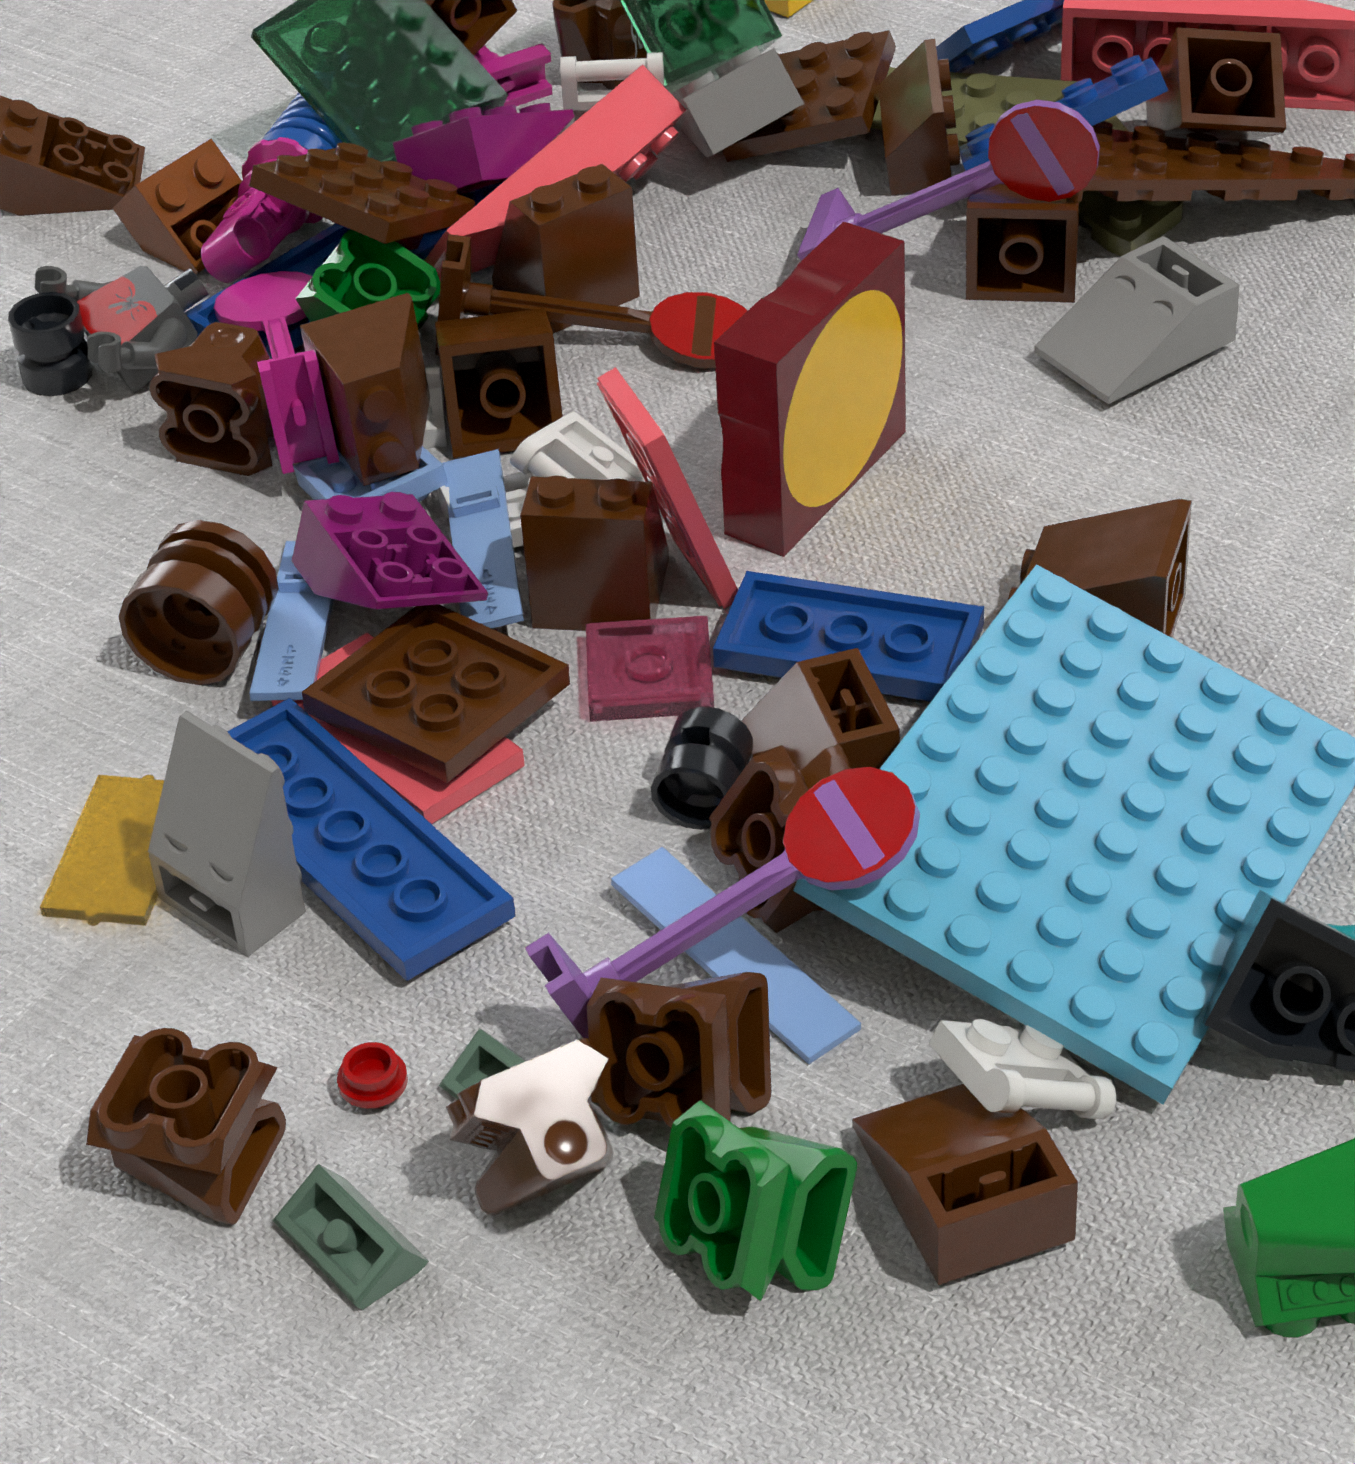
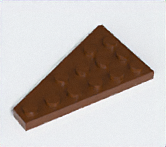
M1102 121L1092 126L1100 145L1097 170L1087 187L1072 197L1066 198V200L1082 201L1083 191H1099L1101 194L1116 201H1191L1192 191L1205 190L1207 193L1224 201L1243 199L1296 200L1298 190H1310L1312 193L1325 197L1328 200L1355 199V153L1346 154L1344 160L1323 157L1324 153L1310 147H1293L1292 152L1289 153L1270 150L1271 145L1257 140L1239 141V146L1218 143L1217 137L1204 133H1188L1186 139L1165 136L1166 132L1164 130L1151 126H1136L1133 132L1112 129L1113 125L1111 123Z

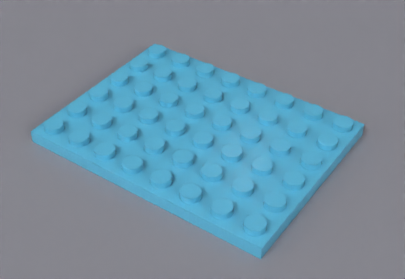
M1036 564L880 768L881 770L894 773L909 786L920 812L917 838L906 857L884 877L859 888L829 890L809 884L805 879H799L793 891L1022 1024L1028 1025L1062 1044L1067 1050L1164 1105L1210 1028L1203 1024V1020L1226 952L1259 890L1286 902L1355 788V738Z

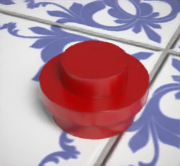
M367 1042L353 1047L344 1056L337 1072V1084L340 1095L349 1104L360 1108H378L392 1103L402 1095L408 1083L407 1069L404 1061L391 1047L379 1042Z

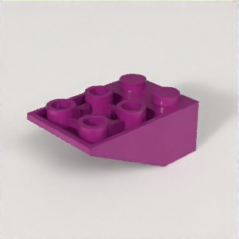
M539 103L519 109L520 113H517L515 105L496 107L485 111V115L481 114L480 107L458 110L449 114L450 123L445 125L439 120L411 127L413 136L393 142L396 160L413 169L412 175L424 180L438 179L449 182L457 187V194L465 195L508 179L564 129L574 118L573 109L551 111L550 103Z
M389 492L384 496L355 498L336 495L329 499L304 501L292 563L315 595L372 609L487 600V590L413 494Z

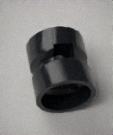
M44 292L25 297L14 304L8 312V322L13 344L20 353L17 361L22 383L26 389L37 395L58 396L76 391L87 384L92 376V363L88 360V344L84 339V326L78 302L65 293Z
M703 706L688 709L679 715L672 728L664 755L651 785V798L658 811L671 822L685 828L699 830L711 828L712 823L709 817L749 763L753 751V737L747 726L735 715L719 708Z

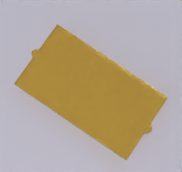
M145 775L143 778L97 776L40 905L42 916L87 920V923L91 926L98 925L100 922L147 925L158 898L148 849L164 780H156L153 775Z

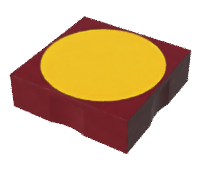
M843 221L799 262L790 276L776 290L755 303L714 342L717 409L723 437L721 482L724 535L785 557L906 432L905 241Z

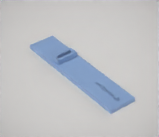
M499 449L443 462L448 480L445 487H449L450 508L448 506L452 546L488 592L486 601L459 603L461 615L491 629L524 621Z
M286 541L277 576L279 590L268 614L249 693L250 701L286 700L288 698L303 700L302 691L317 681L334 599L315 595L292 563L296 541Z
M663 847L611 878V885L660 930L716 896L709 887ZM741 916L684 951L713 978L742 972H754L765 975L768 982L769 1029L807 1064H811L861 1030V1022Z

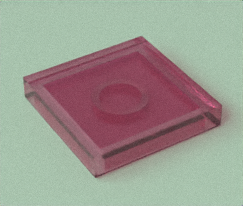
M707 616L586 624L590 722L679 716L692 708L703 706L714 708Z

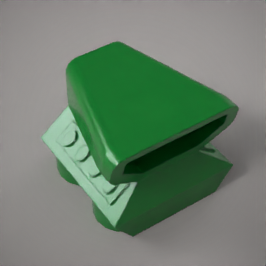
M350 229L344 233L341 242L325 262L315 270L313 277L295 299L310 322L409 293L413 300L419 330L428 320L429 315L426 311L440 294L441 282L436 268L397 242L384 244Z
M700 1100L672 1123L654 1219L658 1221L660 1235L665 1246L678 1256L699 1253L702 1257L703 1268L708 1279L719 1289L726 1290L742 1287L761 1301L777 1270L799 1289L820 1290L827 1287L834 1277L857 1171V1161L853 1156L838 1147L758 1127L738 1128Z
M1354 1138L1239 1184L1236 1205L1223 1207L1227 1245L1255 1327L1264 1326L1274 1334L1298 1338L1315 1330L1322 1317L1338 1315L1348 1323L1355 1325Z

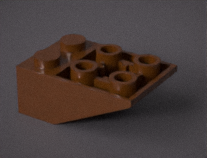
M0 95L1 210L19 216L113 210L112 208L140 182L145 153L144 146L134 143L123 135H110L88 127L75 118H63L37 109L27 101L12 100Z
M960 1084L852 1119V1126L938 1285L1075 1240L1078 1181L1047 1129L1022 1108L1014 1113L990 1112L964 1084Z

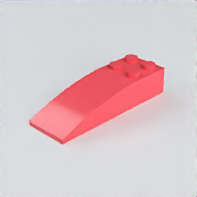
M1064 0L1061 80L1078 82L1091 78L1093 84L1112 76L1110 70L1112 66L1136 55H1139L1142 61L1151 57L1158 66L1177 27L1279 33L1281 37L1285 108L1355 111V11L1308 0Z
M642 64L448 228L424 261L436 268L441 282L443 260L446 261L448 234L470 237L471 273L495 265L509 201L529 194L537 187L551 185L578 174L584 168L600 164L605 165L625 182L632 177L638 180L658 160L652 152L658 155L679 134L673 126L686 111L685 107Z

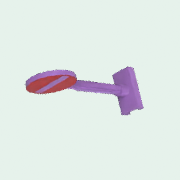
M1034 100L1017 104L1002 114L989 137L988 158L990 161L864 215L854 212L839 188L822 194L797 256L802 261L843 221L882 234L997 184H1004L1009 190L1032 200L1052 202L1070 198L1087 187L1097 170L1100 145L1094 129L1079 112L1059 102Z
M873 767L844 769L820 780L799 798L786 820L783 838L785 850L781 855L615 960L611 961L607 957L585 972H582L549 932L526 946L525 949L549 982L545 987L550 996L582 1038H588L587 1004L601 977L637 982L799 879H805L809 884L825 889L843 890L859 888L884 877L906 857L917 838L920 812L909 786L894 773Z

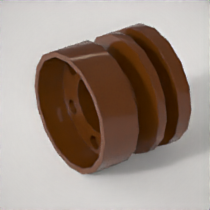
M203 520L178 524L165 535L159 544L158 550L150 558L147 569L139 575L124 598L118 616L122 635L138 658L154 671L177 682L195 685L220 682L235 670L249 647L253 634L259 630L264 617L271 610L279 590L276 570L265 552L245 534L222 523Z

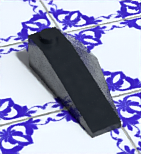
M1259 890L1226 952L1203 1024L1267 1058L1315 1063L1355 1072V939Z

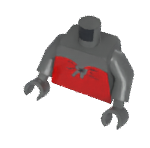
M43 266L35 272V290L38 293H65L78 302L84 332L88 337V360L98 363V366L107 373L116 372L134 394L157 374L158 370L154 354L188 347L196 340L198 333L185 314V311L209 295L202 282L190 268L165 285L161 283L147 266H139L114 281L96 283L74 280L72 285H67V274L58 267Z

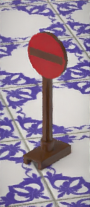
M448 234L446 261L443 260L441 271L438 321L467 318L468 315L485 316L545 308L550 322L646 333L650 335L651 341L661 353L676 362L697 368H715L714 342L748 310L727 297L708 292H685L670 296L657 304L654 310L643 311L621 306L494 290L493 285L470 282V237ZM436 335L435 355H439L438 343H437V335Z

